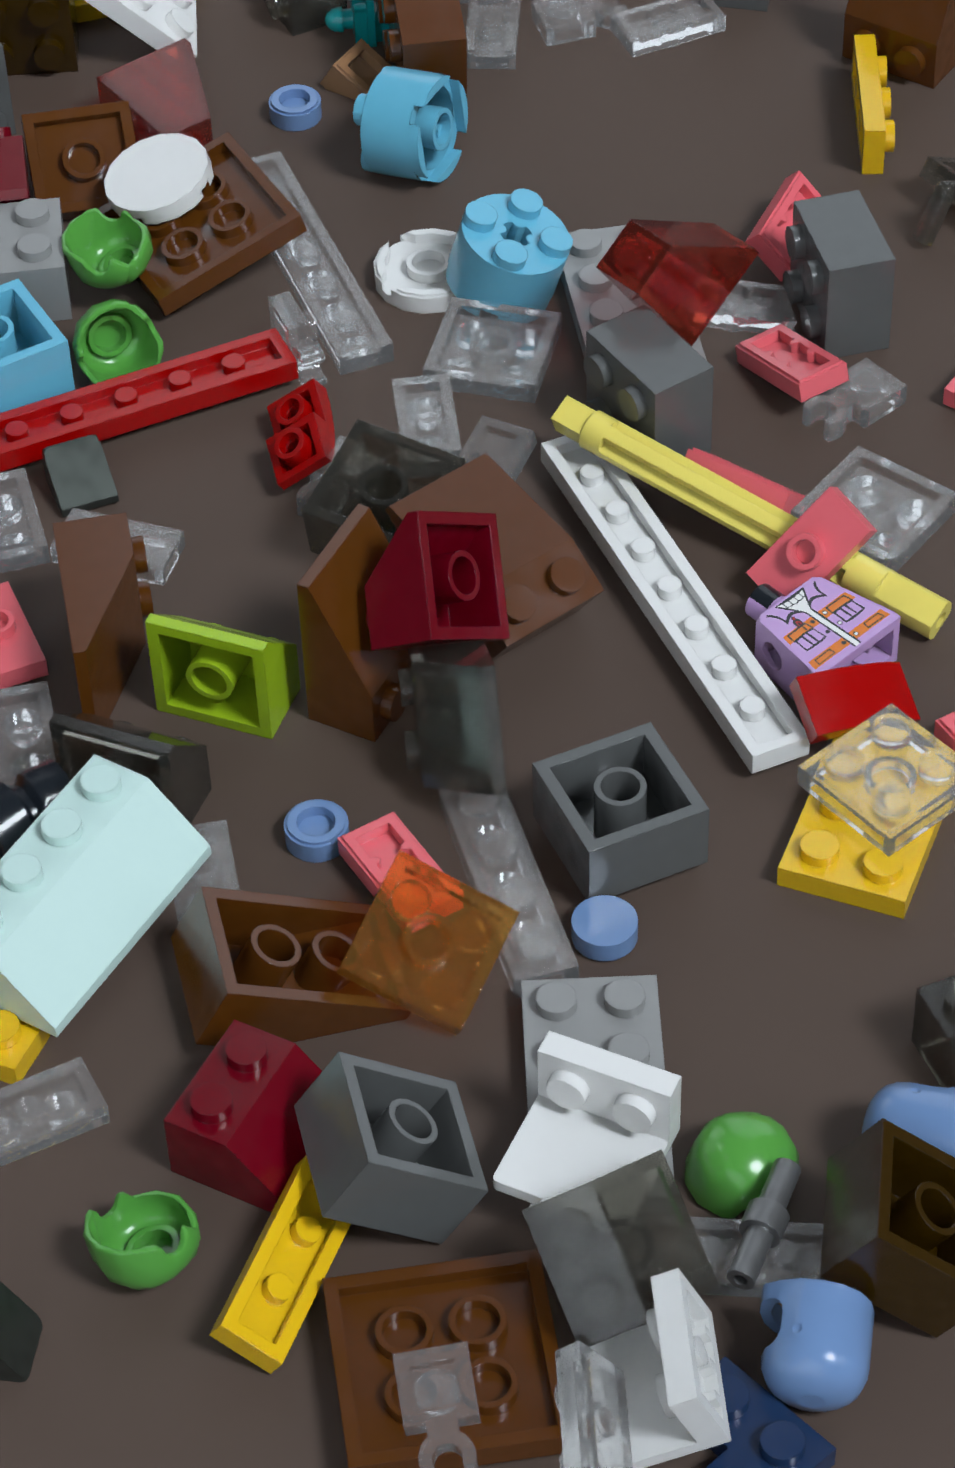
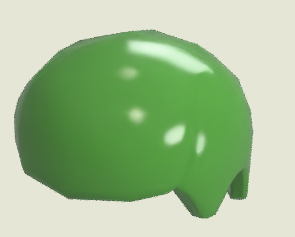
M97 208L89 209L70 221L61 236L62 251L71 269L83 283L100 289H112L133 282L144 273L153 253L151 234L147 226L133 218L126 210L121 212L119 218L112 219L103 215Z
M110 299L92 305L77 321L72 342L74 356L80 369L93 384L157 365L161 362L164 351L162 338L146 312L136 304H130L127 300Z
M740 1111L725 1113L707 1122L694 1141L685 1161V1184L697 1204L721 1218L732 1220L747 1208L750 1200L760 1196L774 1161L777 1158H788L799 1165V1153L786 1129L773 1118L757 1112Z
M159 1190L132 1196L123 1191L116 1194L114 1204L108 1213L104 1216H99L97 1211L88 1210L84 1220L83 1237L93 1261L110 1282L138 1291L155 1288L176 1277L196 1256L201 1240L197 1215L180 1195Z

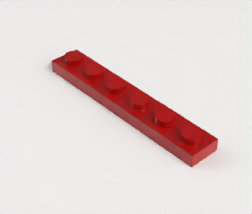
M273 328L0 413V473L43 459L42 450L48 446L88 435H97L100 441L107 440L120 434L155 423H161L174 417L298 379L297 360L277 329Z

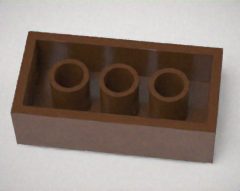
M376 0L379 24L389 25V29L382 30L385 61L395 62L396 67L442 73L451 76L450 79L460 81L467 97V37L460 0Z

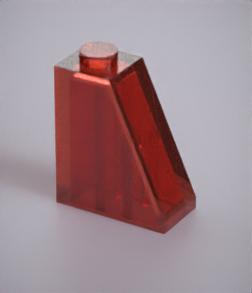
M185 38L97 77L100 104L129 101L136 143L158 134L181 133L196 138L202 146L213 140L211 116L191 43Z
M630 219L596 268L636 307L645 304L684 341L693 346L759 252L714 223Z

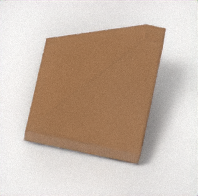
M361 38L332 65L320 84L328 91L356 100L359 94L368 93L372 82L383 67L391 65Z

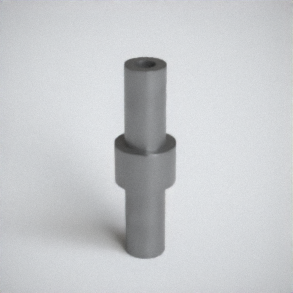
M777 1158L774 1161L760 1196L750 1200L739 1225L742 1239L727 1273L728 1281L737 1288L748 1290L754 1287L769 1249L777 1247L781 1242L790 1220V1215L786 1208L801 1174L800 1166L791 1159Z

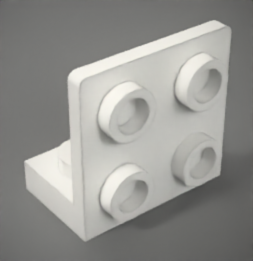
M549 1030L537 1051L538 1096L493 1175L494 1189L615 1234H625L680 1130L682 1076Z
M679 1268L650 1277L655 1308L647 1310L646 1325L577 1346L570 1353L583 1468H647L731 1441L712 1312Z

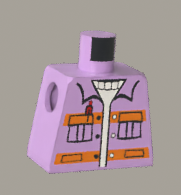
M812 577L787 596L769 584H762L751 593L747 600L745 612L756 620L754 657L765 673L793 700L789 685L798 676L852 665L897 661L901 616L827 579Z

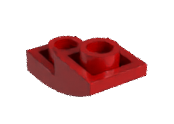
M313 378L267 406L274 435L266 440L277 485L283 490L333 460L335 430L330 401L326 388Z
M900 662L867 663L798 676L789 685L810 744L857 732L859 737L862 738L914 725L921 720Z

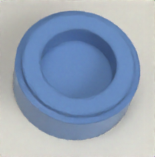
M300 84L286 85L274 91L269 97L270 120L279 129L285 131L307 130L318 124L322 118L321 97L315 89Z
M313 799L297 804L287 813L284 819L285 843L293 856L306 862L320 863L332 860L340 855L337 838L349 833L348 816L341 806L332 801Z
M610 895L594 896L582 901L575 908L571 917L573 945L582 955L597 961H613L626 956L634 949L638 940V916L635 909L627 901Z

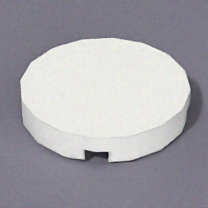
M181 133L158 134L142 139L122 151L109 166L104 179L107 199L119 217L121 212L126 210L133 218L142 219L144 224H160L179 218L193 209L204 197L202 190L207 182L211 186L214 174L208 153L196 138Z
M436 228L419 229L400 235L401 242L393 244L390 248L389 242H387L379 249L373 261L377 292L387 303L403 311L420 314L447 312L463 306L464 304L453 294L446 280L448 258L457 233Z

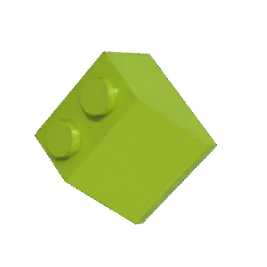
M150 613L145 621L157 710L273 739L301 688L297 644L188 617Z

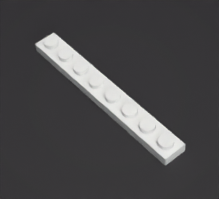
M566 436L541 443V462L751 774L808 755L810 743L804 727L628 474L581 448L579 443Z

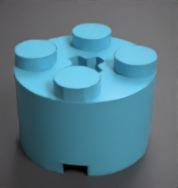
M396 66L383 67L372 82L368 93L359 94L354 103L353 120L356 125L360 126L362 168L365 171L425 182H442L447 179L455 169L462 150L453 149L457 132L466 133L468 125L467 97L460 81L450 79L451 76L442 73Z
M522 188L514 190L511 194L486 195L468 203L465 208L448 258L446 269L447 283L460 302L479 314L482 307L500 312L497 320L507 322L530 320L542 314L553 297L572 248L573 238L563 222L551 210L543 206V200L536 192Z

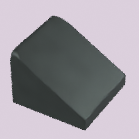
M97 435L84 436L48 446L42 450L46 481L63 517L119 502L118 492Z
M1 1281L0 1380L21 1383L29 1378L43 1326L36 1312Z

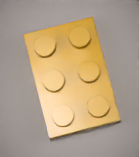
M851 735L833 738L779 863L777 885L904 919L955 790V762Z

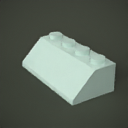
M94 754L0 859V1010L10 1011L19 1020L55 1037L59 1036L212 854L210 844L148 777Z

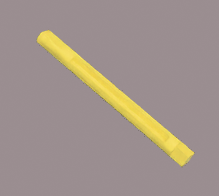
M568 395L551 417L555 430L579 443L581 448L767 550L798 519L600 410L595 411ZM859 551L829 580L894 611L901 616V624L930 640L934 639L952 608V603L949 600Z

